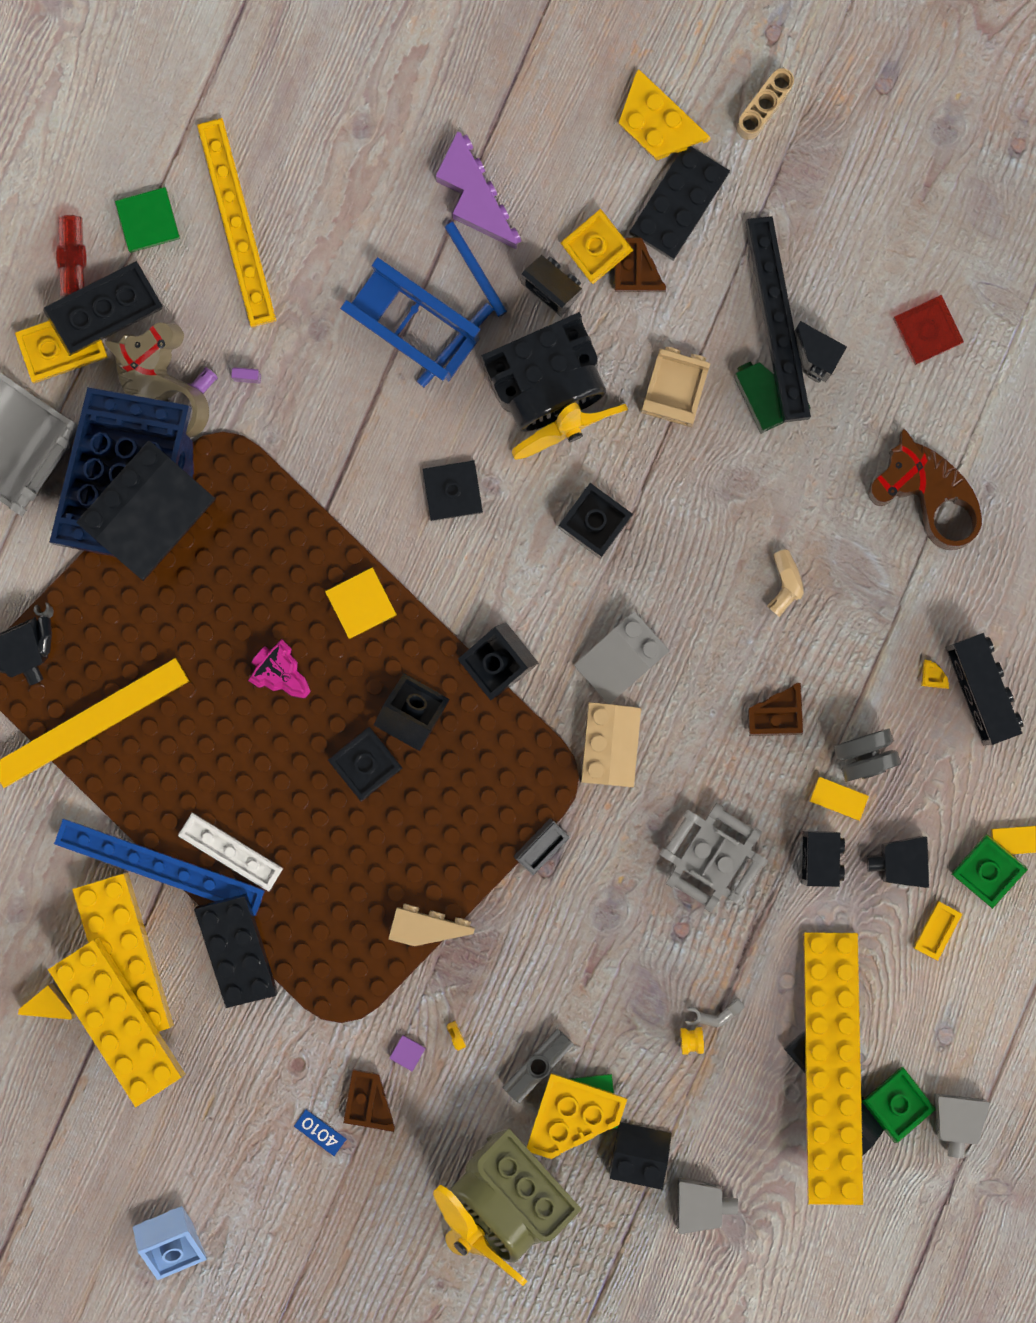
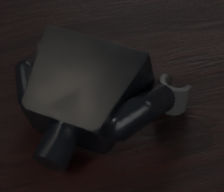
M47 602L45 604L46 610L41 613L40 606L36 605L34 607L35 614L40 617L38 620L34 617L0 632V672L7 674L10 678L23 673L29 686L44 679L38 666L48 659V654L51 650L52 628L50 618L53 616L54 610Z

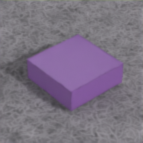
M232 368L231 378L234 382L261 383V374L258 369Z
M402 1035L389 1059L413 1072L426 1047Z

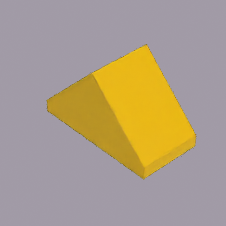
M53 983L47 985L18 1010V1015L69 1020L76 1018L74 1010Z

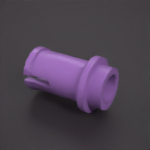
M205 367L189 385L197 388L204 394L218 377Z

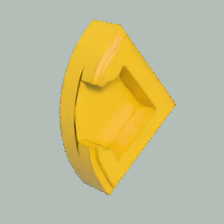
M923 661L921 686L949 689V681L944 671L935 662Z
M456 1020L448 1023L447 1030L450 1033L455 1049L459 1051L465 1048L467 1044Z

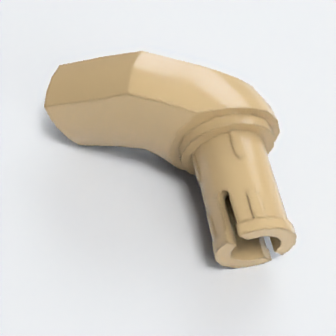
M785 549L773 554L783 589L767 605L779 617L795 599L801 600L804 594L798 568L790 551Z

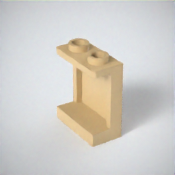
M665 347V350L659 349L641 413L692 428L711 363L705 362L706 358L700 355L691 354L690 357L681 355L680 350L672 347Z

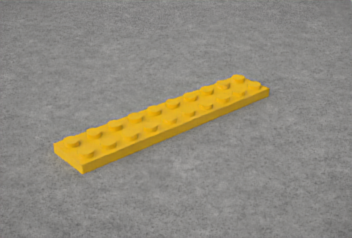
M804 932L808 1205H863L858 933Z

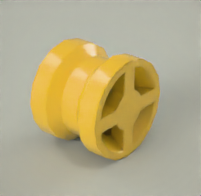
M696 1027L694 1030L680 1028L682 1055H688L690 1052L704 1054L702 1027Z

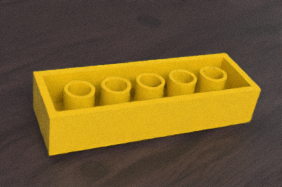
M123 873L72 889L88 943L94 939H100L158 1031L174 1026L129 873Z
M99 938L92 940L48 969L135 1108L185 1075L184 1070Z

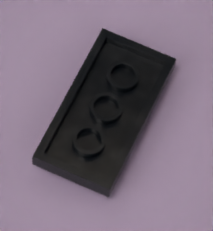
M692 146L687 147V150L678 154L629 232L636 238H642L645 244L673 261L730 173V170Z
M135 261L44 307L43 311L68 355L71 356L162 310L163 306L138 262Z
M247 893L196 906L194 911L225 1007L229 1008L276 996L278 990Z

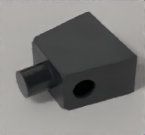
M926 836L884 843L881 845L882 855L867 856V871H882L883 882L929 888L928 841Z

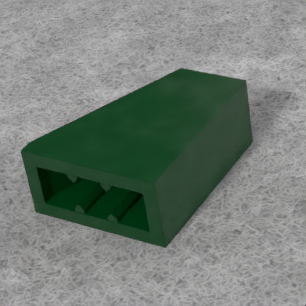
M750 361L738 367V372L735 373L734 379L760 434L783 424L774 374L760 362L753 365Z

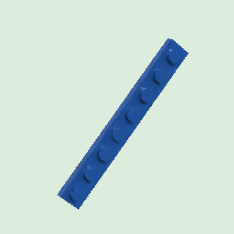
M67 819L62 820L54 842L55 845L212 901H219L247 893L254 916L257 915L265 893L264 889Z

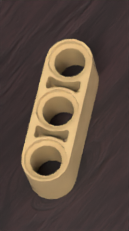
M785 68L775 70L741 114L737 124V132L741 138L745 140L756 138L789 95L794 84V76L789 70ZM779 78L784 79L788 86L786 88H779L775 85L774 81ZM767 99L771 102L772 107L770 109H763L760 107L759 101ZM752 120L757 128L747 130L743 126V122Z

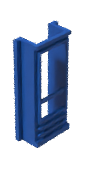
M377 257L371 265L374 270L372 276L353 302L350 303L346 300L340 309L440 380H447L449 382L480 340L478 333L481 329ZM401 292L416 302V304L411 307L410 313L396 332L393 333L378 321L397 294ZM419 306L466 337V340L445 369L398 336L411 317L419 311Z

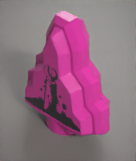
M282 639L271 650L264 646L253 659L252 664L256 668L248 681L257 687L266 686L273 691L283 689L291 696L304 699L311 692L305 677L297 671L298 662L291 656L292 649Z

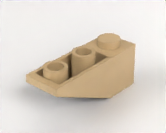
M404 904L403 908L397 907L389 940L418 946L474 934L475 927L470 926L471 921L456 917L455 922L444 919L445 914L430 910L429 915L418 912L419 907Z

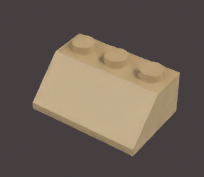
M588 703L582 783L634 787L641 708Z

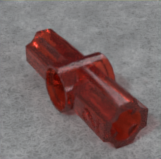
M74 215L59 217L58 222L59 245H57L56 259L58 269H60L61 297H66L83 288L85 283L84 268H86L87 257L86 248L83 245V218Z

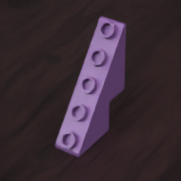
M457 132L436 174L437 183L462 194L453 212V219L517 249V244L522 241L516 228L510 229L506 221L509 219V215L504 205L498 206L494 198L497 192L492 182H486L482 175L485 172L482 162L479 158L474 159L470 150L473 149L469 137L467 134L462 136L460 132Z

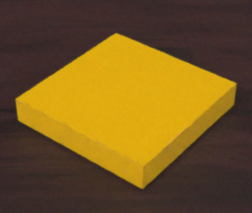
M599 209L560 242L592 284L597 282L633 251V248L602 209Z
M373 567L325 591L349 639L397 616Z

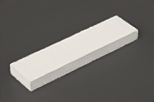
M194 813L190 815L178 835L268 892L284 869Z

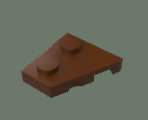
M625 238L633 248V251L615 266V292H666V285L662 281L643 239Z
M796 683L781 693H777L762 703L759 702L748 709L749 736L803 734L801 683Z
M357 1069L352 1070L343 1123L394 1132L395 1124L379 1073Z

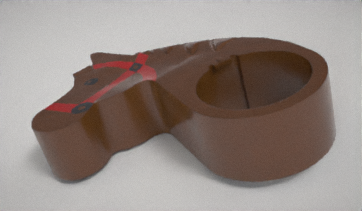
M903 429L899 435V445L889 452L891 457L887 470L876 478L869 488L870 500L876 506H885L895 496L907 497L917 495L920 499L925 531L931 542L945 550L964 548L978 535L982 526L981 510L973 489L952 464L930 448L915 443L909 433ZM952 501L969 513L972 520V529L967 538L952 541L944 538L937 531L934 515L937 508L944 502Z

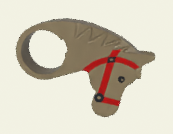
M159 322L140 336L125 334L119 342L105 341L106 346L116 357L117 373L125 394L169 402L168 398H172L176 393L182 392L188 397L192 405V418L187 427L186 435L192 438L203 431L209 419V405L205 396L197 388L167 374V367L172 358L171 352L178 348L184 339V333L177 324Z

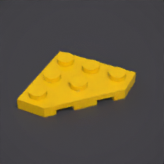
M550 1073L526 1148L531 1153L553 1159L561 1155V1153L618 1126L627 1098Z

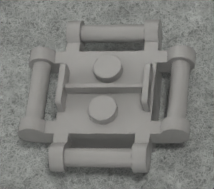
M718 803L714 805L705 820L687 809L683 815L685 819L666 849L662 848L659 855L676 865L666 885L671 888L675 886L705 906L704 909L709 912L713 911L722 895L741 906L744 901L742 897L762 866L765 867L768 863L767 859L751 850L762 831L756 827L753 829L724 811L723 806ZM719 819L747 837L745 843L738 842L713 826L714 821ZM695 823L700 828L681 858H679L675 853ZM747 856L753 861L732 892L727 886ZM686 871L713 888L714 892L711 897L680 878L682 872Z

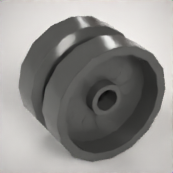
M890 728L833 746L837 759L846 760L855 757L856 761L844 765L841 769L845 782L873 777L901 764L897 751L889 750L882 753L879 751V749L887 747L894 742Z

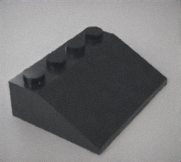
M148 441L76 523L144 581L216 499L151 441Z

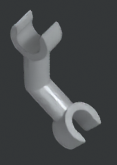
M738 998L729 1004L718 1016L701 1013L696 1007H689L688 1010L695 1012L697 1018L694 1021L686 1019L685 1022L688 1025L701 1023L721 1027L745 1007Z

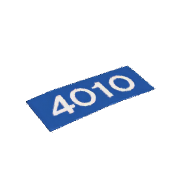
M308 1110L304 1111L294 1125L296 1129L333 1156L336 1155L347 1140Z

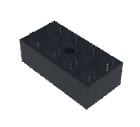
M984 633L946 646L945 648L983 746L994 745L1023 734L1021 728L1024 727L1022 718L1018 712H1014L1011 705L1014 702V698L1009 687L1005 688L1001 679L1004 677V672L1000 663H995L992 652L995 650L990 637H985Z

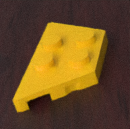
M640 70L636 72L619 120V125L656 161L668 157L671 153L685 151L688 149L687 147L703 142V144L707 143L711 139L701 127Z

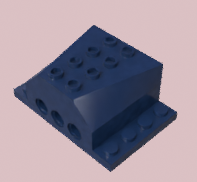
M87 387L49 543L114 556L76 522L148 441H151L193 478V441L186 435L192 408L189 405Z

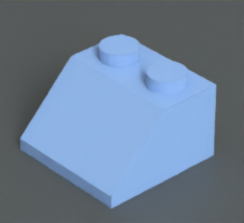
M182 1206L133 1226L137 1251L157 1280L207 1260L193 1222Z

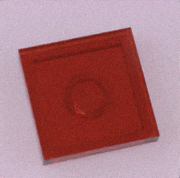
M942 295L893 317L915 366L964 343Z

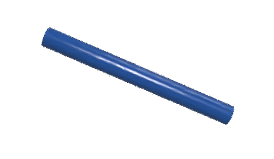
M454 222L445 226L446 231L497 316L507 313V310Z
M486 303L470 322L479 327L494 309ZM459 333L434 362L443 367L458 351L466 337ZM426 370L416 382L425 388L435 375Z

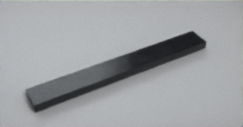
M773 216L747 219L745 224L783 423L809 420L811 414Z

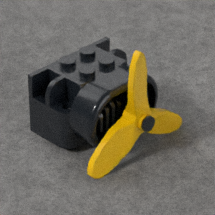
M580 312L481 355L485 372L500 405L504 410L512 413L519 430L528 432L540 429L513 448L512 455L515 460L532 456L552 445L558 444L565 438L568 439V442L576 441L583 437L581 430L606 417L628 410L625 403L594 413L581 412L603 398L606 388L597 370V354L592 345L591 338L588 336L582 323Z

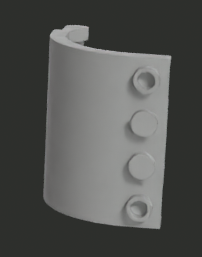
M0 373V501L20 516H23L27 511L25 507L29 501H33L36 498L37 492L65 451L71 447L72 443L70 442L76 435L78 425L2 373Z

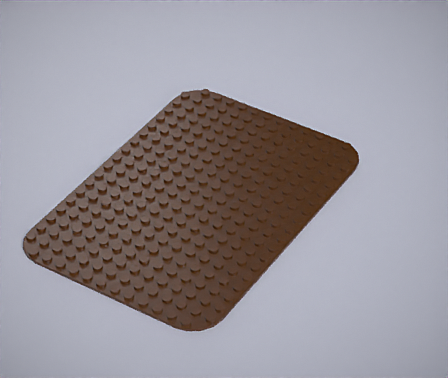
M223 431L203 435L193 442V479L216 500L144 581L115 556L83 551L9 627H14L34 617L38 620L40 617L34 612L36 605L40 606L41 613L46 610V602L54 610L53 616L50 618L52 628L51 650L48 654V659L38 666L44 679L29 686L23 673L10 678L7 674L0 672V711L30 741H33L177 658L190 682L52 762L137 845L264 889L178 836L190 815L194 813L284 868L269 892L265 890L257 915L254 916L273 978L304 1009L321 1020L338 1023L359 1020L380 1007L442 943V941L411 946L389 940L397 907L403 908L404 904L419 907L418 912L429 915L431 910L445 914L444 919L455 922L456 917L465 919L519 863L513 856L550 818L557 824L566 814L576 798L579 774L576 760L565 742L510 688L490 701L458 660L469 648L259 445L243 435ZM373 567L397 616L349 639L325 591ZM282 639L292 649L291 656L298 662L297 671L305 677L311 690L305 699L291 696L283 689L273 691L266 686L259 688L248 681L256 668L252 661L264 646L271 650ZM403 674L410 676L450 699L420 751L374 726L382 706ZM370 727L403 769L361 802L329 763L328 759ZM185 891L198 905L215 902Z

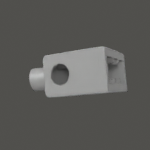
M935 1093L937 1137L940 1140L949 1141L947 1156L964 1158L965 1143H979L990 1102L979 1098Z
M678 1178L677 1229L679 1234L722 1227V1214L738 1215V1199L722 1198V1188L720 1185Z

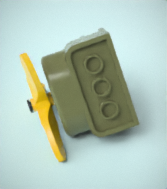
M506 1129L489 1135L486 1138L488 1142L480 1150H477L467 1163L466 1173L450 1189L439 1185L433 1191V1196L445 1221L451 1228L445 1236V1241L453 1253L466 1256L470 1252L486 1257L524 1286L528 1281L505 1261L515 1263L532 1245L553 1240L582 1209L510 1129Z

